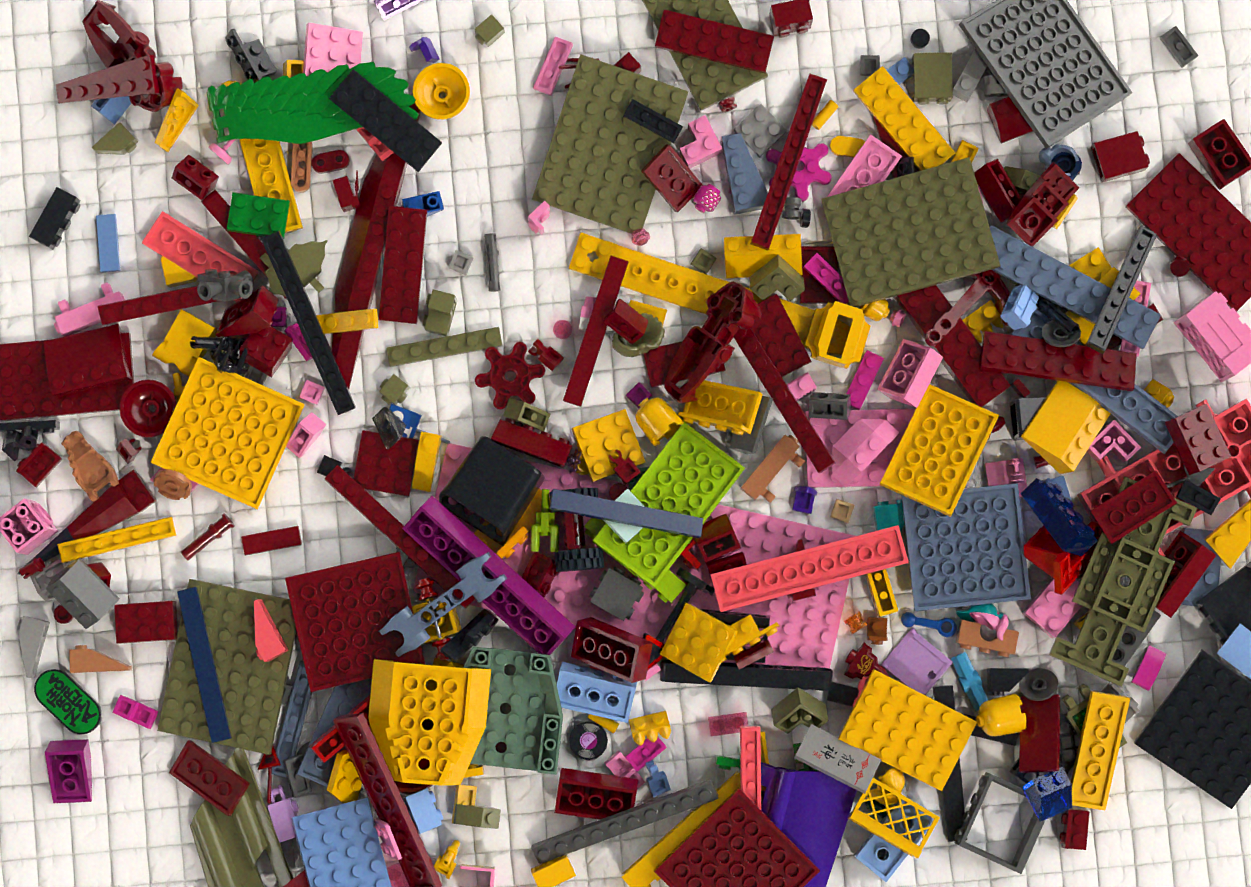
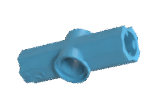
M963 652L950 658V660L953 662L952 664L958 674V681L964 693H967L973 709L978 711L980 705L987 701L988 698L982 687L983 683L978 672L974 670L967 653Z

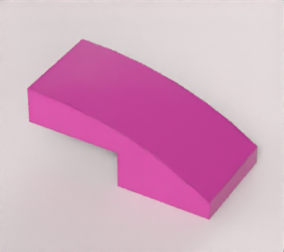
M1149 645L1146 648L1141 663L1137 666L1131 682L1149 691L1161 669L1166 653Z
M120 695L112 713L151 729L159 711Z

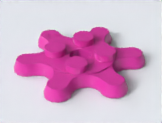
M819 143L811 149L804 147L799 162L804 163V169L801 171L796 170L791 186L795 189V197L802 199V202L808 199V186L812 182L828 185L832 180V175L828 171L822 170L819 165L820 159L825 157L829 151L828 146L824 143ZM773 148L769 149L766 152L767 161L778 165L782 152ZM773 177L769 181V186L772 183Z

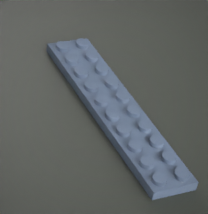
M990 226L1000 262L999 268L991 270L1019 285H1026L1032 292L1093 324L1096 323L1111 288L998 228ZM1129 298L1113 334L1140 349H1144L1161 314Z
M1036 309L1030 317V324L1025 328L1014 330L1011 335L1043 339L1042 329L1051 320ZM1079 341L1075 343L1077 345H1083ZM1071 383L1095 399L1105 410L1163 454L1174 443L1165 422L1177 417V415L1136 384L1133 391Z

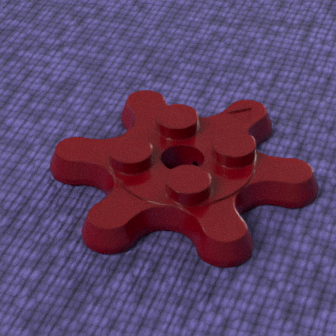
M517 342L509 355L500 354L495 347H489L485 350V357L490 361L491 369L487 373L478 374L475 377V384L480 388L490 386L495 389L496 396L493 400V405L496 409H504L509 398L513 396L519 397L523 402L530 405L536 399L535 394L529 388V383L534 378L543 377L546 370L542 364L529 365L525 362L524 357L527 352V346L523 342ZM513 371L516 374V378L513 381H507L505 379L506 372Z

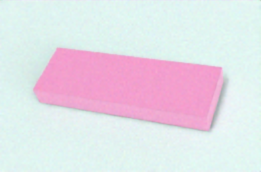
M558 37L554 38L534 84V90L552 96L563 70L558 67L565 65L573 47L572 42Z

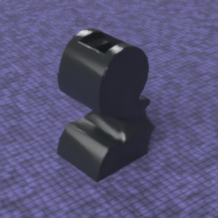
M25 426L21 432L15 431L13 434H7L3 439L2 451L13 461H16L19 448L26 451L35 448L38 430L32 426Z

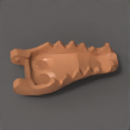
M73 431L64 438L61 444L69 454V465L73 468L72 474L75 477V481L87 493L92 502L99 499L97 492L108 483L114 487L119 484L112 465L85 440L79 431Z

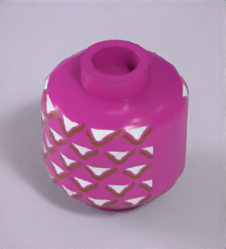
M711 184L701 185L693 197V201L696 204L695 208L702 213L705 211L713 212L721 201L720 191Z

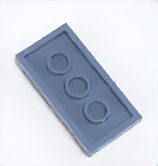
M1183 528V533L1215 553L1204 540L1213 532L1212 530ZM1217 554L1181 605L1198 607L1196 602L1219 586L1221 559Z

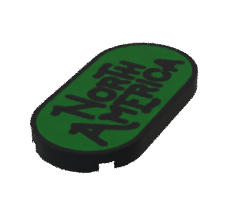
M51 669L43 672L37 678L34 685V693L37 700L69 731L82 735L93 732L99 726L102 718L99 703L66 672Z

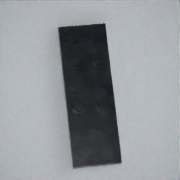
M354 69L329 98L330 101L418 173L442 145L438 138Z

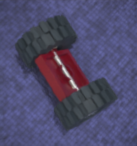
M598 488L562 490L598 498ZM564 512L565 515L562 517L563 525L566 527L564 543L567 549L570 550L555 552L556 572L604 568L603 550L601 548L586 549L583 516Z

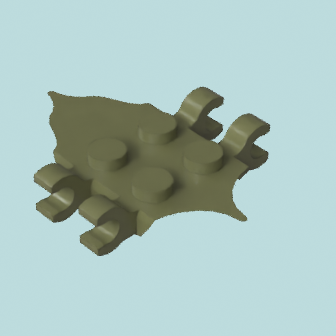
M328 240L295 244L288 251L303 286L306 287L310 283L318 293L321 292L324 287L315 277L322 271L321 265L325 258V245ZM264 253L260 259L269 268L265 271L269 280V291L286 297L270 258Z

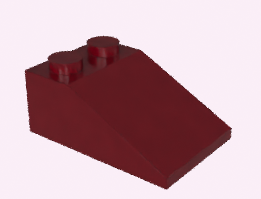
M260 286L252 291L248 298H242L225 309L215 335L217 337L253 334L263 329H268L273 322L272 318L277 311L279 299L266 287Z

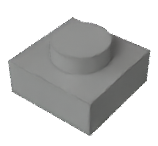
M455 250L448 268L467 275L474 258Z

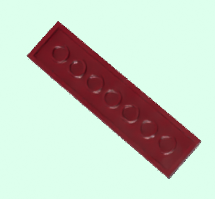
M985 331L983 334L980 369L1133 391L1137 353L1106 349L1101 354L1083 345L1073 344L1067 347H1056L1048 344L1043 339Z

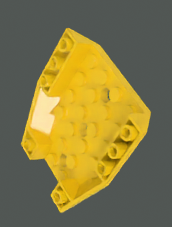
M374 659L368 719L372 734L376 739L380 752L383 754L388 769L391 771L394 781L429 785H461L486 728L491 669L402 663ZM430 679L437 682L436 689L432 691L428 690L425 686L426 682ZM425 719L433 721V727L430 730H425L422 727V722ZM423 758L428 759L430 762L427 769H421L418 766V762Z

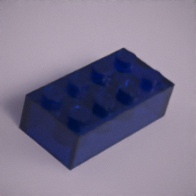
M1036 478L1021 493L1022 497L1063 551L1083 556L1098 541L1094 536L1095 532L1083 522L1084 517L1074 510V504L1062 494L1063 490L1058 484H1052L1047 480L1043 481Z

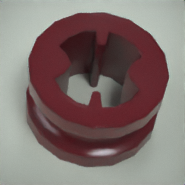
M734 97L724 99L718 103L719 106H722V113L737 108V104L734 103Z

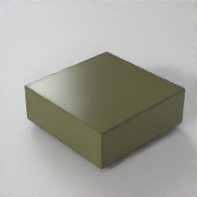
M700 248L690 265L707 274L717 258Z

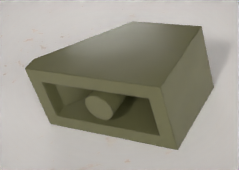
M119 122L92 148L98 154L125 155L137 147L138 141Z
M1004 167L1017 192L1023 195L1040 177V175L1026 169Z
M509 398L503 416L537 430L545 431L550 413L526 402Z
M456 804L453 824L499 829L501 809Z

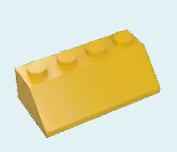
M801 234L774 235L769 250L751 245L753 236L724 237L726 279L750 278L752 274L777 255L782 257L802 275Z

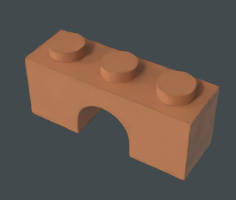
M965 620L959 621L955 643L960 644V648L971 650V647H977L979 652L990 654L991 650L997 651L998 656L1008 658L1010 654L1015 655L1019 636L1018 631L1006 629L1003 634V641L998 639L997 634L993 640L986 641L980 635V623Z

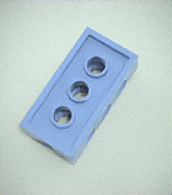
M562 662L557 680L561 708L628 723L637 682L631 683L605 671Z
M903 806L906 818L916 815L913 806ZM900 807L890 810L892 821L903 819ZM888 814L881 820V824L889 822ZM928 815L920 816L922 827H929L933 819ZM917 817L910 819L909 832L920 829ZM902 821L893 823L896 833H906V828L902 827ZM921 831L910 834L912 842L915 844L922 838ZM873 833L870 834L854 855L855 858L885 882L889 880L908 856L905 852ZM880 849H885L887 852L883 859H879L877 856Z

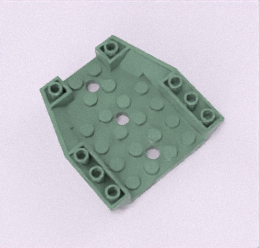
M473 647L463 668L491 669L486 728L470 764L537 771V773L557 775L563 713L550 655ZM507 664L515 666L516 671L513 675L505 673L504 668ZM501 704H510V713L503 714L500 711ZM498 742H504L507 745L505 752L500 753L496 750Z

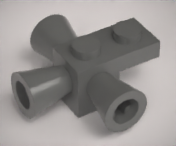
M207 269L205 273L198 274V282L200 283L198 284L197 291L199 297L204 301L213 298V300L227 302L240 297L246 299L252 294L253 278L246 270L237 275L230 274V271L217 272V269Z

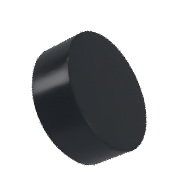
M916 29L911 35V44L918 49L925 48L930 41L929 33L925 29Z
M802 208L800 227L808 228L811 211L810 209Z

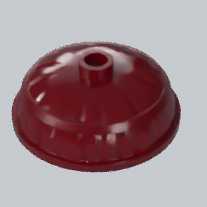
M141 380L132 384L124 392L120 401V416L124 425L132 433L142 437L159 436L164 433L177 405V401L173 392L165 384L156 380ZM151 405H154L156 408L154 412H151L149 409Z

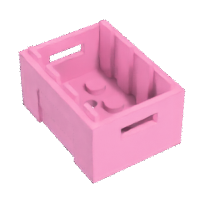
M1215 291L1177 319L1174 324L1192 344L1218 379L1223 382L1237 375L1251 364V329L1246 323L1242 324L1238 319L1240 316L1234 308H1229L1226 304L1228 301L1222 293L1218 294Z

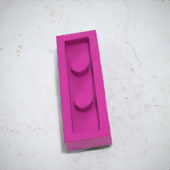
M816 253L803 268L838 302L848 304L849 300L842 276Z
M868 350L865 352L846 393L851 394V407L857 410L861 409L884 360L883 357Z

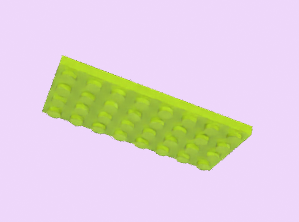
M684 422L630 492L645 507L703 518L704 523L744 471L745 467ZM605 524L592 542L654 589L693 537L642 528L625 544Z

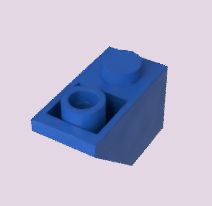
M440 191L402 199L403 207L428 209L427 217L444 210Z

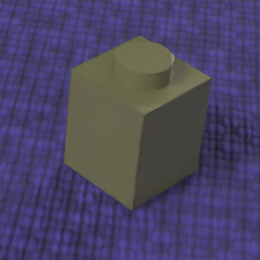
M491 14L475 28V38L481 45L485 44L489 47L505 33V30Z

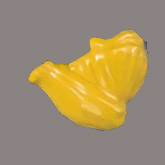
M889 768L884 775L878 777L881 783L901 794L905 785L902 771L896 768ZM879 786L870 790L872 798L882 795ZM886 796L888 805L898 803L896 796ZM883 797L874 799L881 804H885Z

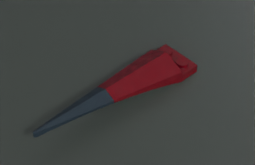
M132 470L119 479L118 485L115 487L110 486L99 499L83 511L34 558H41L45 562L60 554L57 544L97 535L141 513L157 500L137 471Z

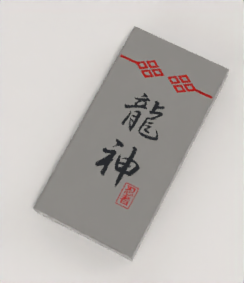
M812 724L794 757L864 794L881 762V759L839 740L838 737Z

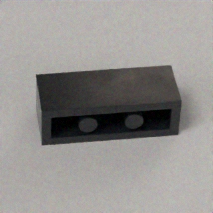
M56 187L29 237L54 250L61 243V235L64 230L66 231L69 228L71 217L78 212L81 200Z

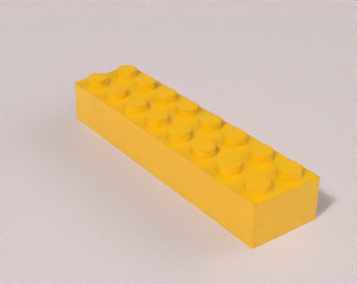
M738 771L735 772L716 789L718 793L717 800L696 807L621 874L623 880L630 887H651L650 883L653 880L659 881L661 878L654 872V869L738 787L740 788V773Z

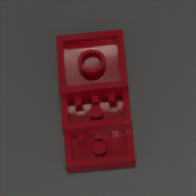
M1052 162L1026 192L1006 224L1026 244L1033 247L1058 221L1056 217L1069 205L1067 200L1079 189L1078 185L1056 163Z

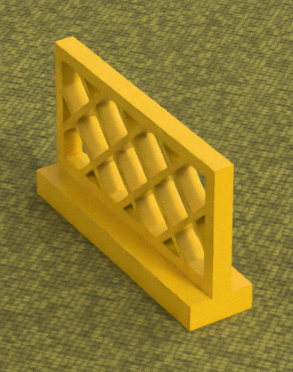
M872 778L866 793H862L848 819L911 857L918 859L940 817ZM873 783L880 787L881 796L872 798L870 788ZM886 796H896L899 805L889 808ZM883 797L886 809L875 811L873 800ZM870 801L871 813L865 814L858 810L862 802ZM903 806H913L916 815L906 818ZM900 807L903 819L892 821L890 810ZM887 811L889 822L881 824L878 822L876 813ZM928 815L934 820L929 827L923 828L920 816ZM917 817L920 829L909 832L906 820ZM904 821L906 833H896L893 823ZM921 831L922 841L918 846L912 842L910 834Z

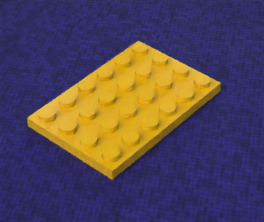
M929 384L887 467L880 485L951 517L999 415Z
M873 669L838 739L853 747L860 748L894 768L942 791L977 721Z

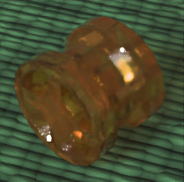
M860 611L844 620V623L850 627L851 634L868 625L862 619Z

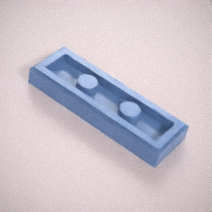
M116 214L96 215L100 272L121 271Z

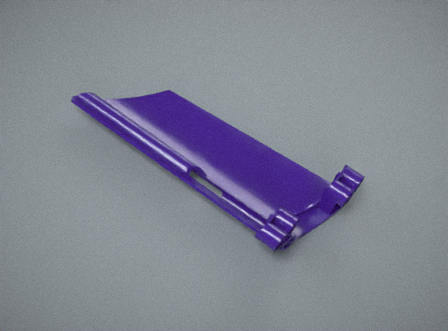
M761 763V785L766 787L761 811L820 869V872L804 887H826L857 790L821 771H797Z

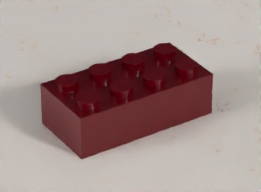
M589 617L577 621L571 657L634 683L646 679L653 642Z
M561 768L554 813L600 820L633 808L635 806L638 779Z

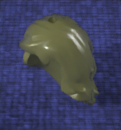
M642 313L641 315L648 320L645 334L632 345L615 332L612 337L613 349L622 356L636 357L647 353L650 349L658 348L665 333L662 322H659L658 318H654L652 314Z

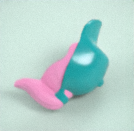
M992 603L971 605L969 609L956 611L957 616L961 620L980 623L981 625H986L991 630H996L998 639L1003 641V634L1008 627L1009 619L1007 615L999 613Z

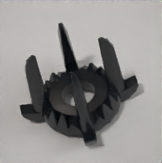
M227 336L222 338L216 351H210V356L217 366V371L220 373L224 371L238 375L244 374L247 370L242 368L247 356V349L244 348L241 357L237 358L242 339L240 338L231 355V346L226 353L225 351L222 352Z

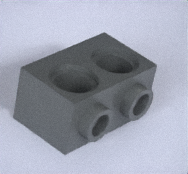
M813 392L809 398V418L847 420L851 413V394Z

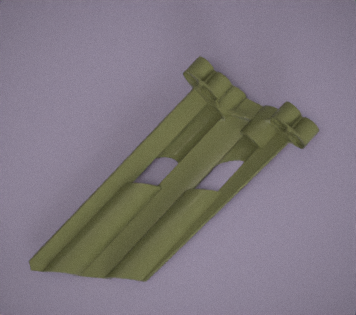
M236 748L225 765L248 781L250 785L231 816H227L204 800L190 824L207 886L264 887L256 863L263 851L266 850L278 882V887H283L293 879L245 750L243 748Z

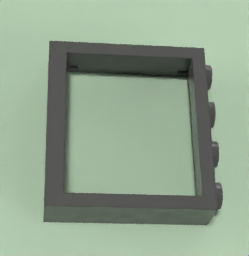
M986 772L979 780L978 791L971 798L970 809L963 816V824L961 829L959 828L955 834L954 843L1022 874L1053 803ZM992 781L1038 802L1012 863L965 842Z

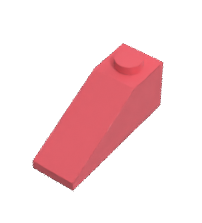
M262 599L255 600L256 654L261 661L270 662L289 650Z

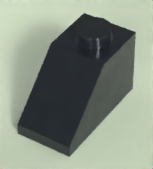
M987 668V691L993 692L995 696H1004V692H1010L1027 675L1029 668Z

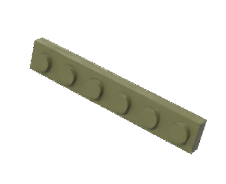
M495 327L387 347L386 349L389 366L394 367L486 350L489 347H502L503 345L500 328Z

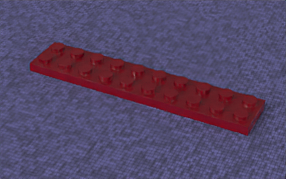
M363 713L337 716L333 719V722L378 818L390 826L402 857L398 861L410 887H442L439 875L435 871L431 858L417 832L415 823L410 817L408 808L404 804L400 791L392 778L391 771L385 763L383 754L380 752L376 739L367 724V719Z

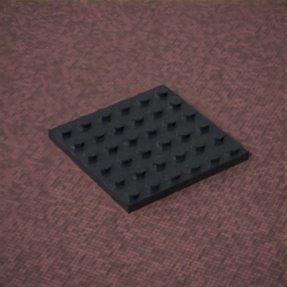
M1201 649L1135 739L1134 744L1232 809L1251 784V682Z

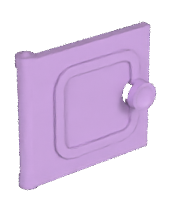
M911 628L881 665L905 685L926 695L953 662L920 636L915 629Z

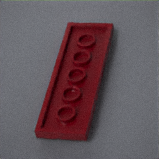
M664 10L655 48L765 74L774 35Z
M389 206L379 320L417 324L428 209Z

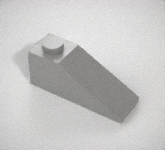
M976 49L973 51L953 88V95L965 102H968L987 67Z
M23 616V619L19 620L17 630H19L18 637L26 677L35 678L50 622Z

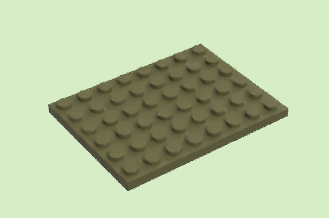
M580 54L532 200L539 203L546 201L551 207L640 237L656 190L641 170L666 144L671 146V142L623 117L631 100L634 99L678 123L689 91Z
M970 157L821 199L850 306L858 307L1000 267Z
M189 579L187 589L193 587L198 589L232 736L231 739L215 743L270 755L297 631L290 599ZM257 599H262L289 650L270 662L261 661L256 654L254 601ZM182 615L157 731L211 742Z

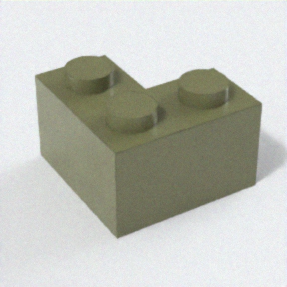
M777 255L750 276V289L762 300H765L778 290L791 301L804 291V278L782 257Z
M434 289L432 294L428 293L426 305L429 313L428 315L425 314L422 326H425L426 332L442 336L449 335L458 301L454 294Z
M798 687L771 709L774 726L787 734L801 723L808 728L811 724L820 728L829 721L826 704Z

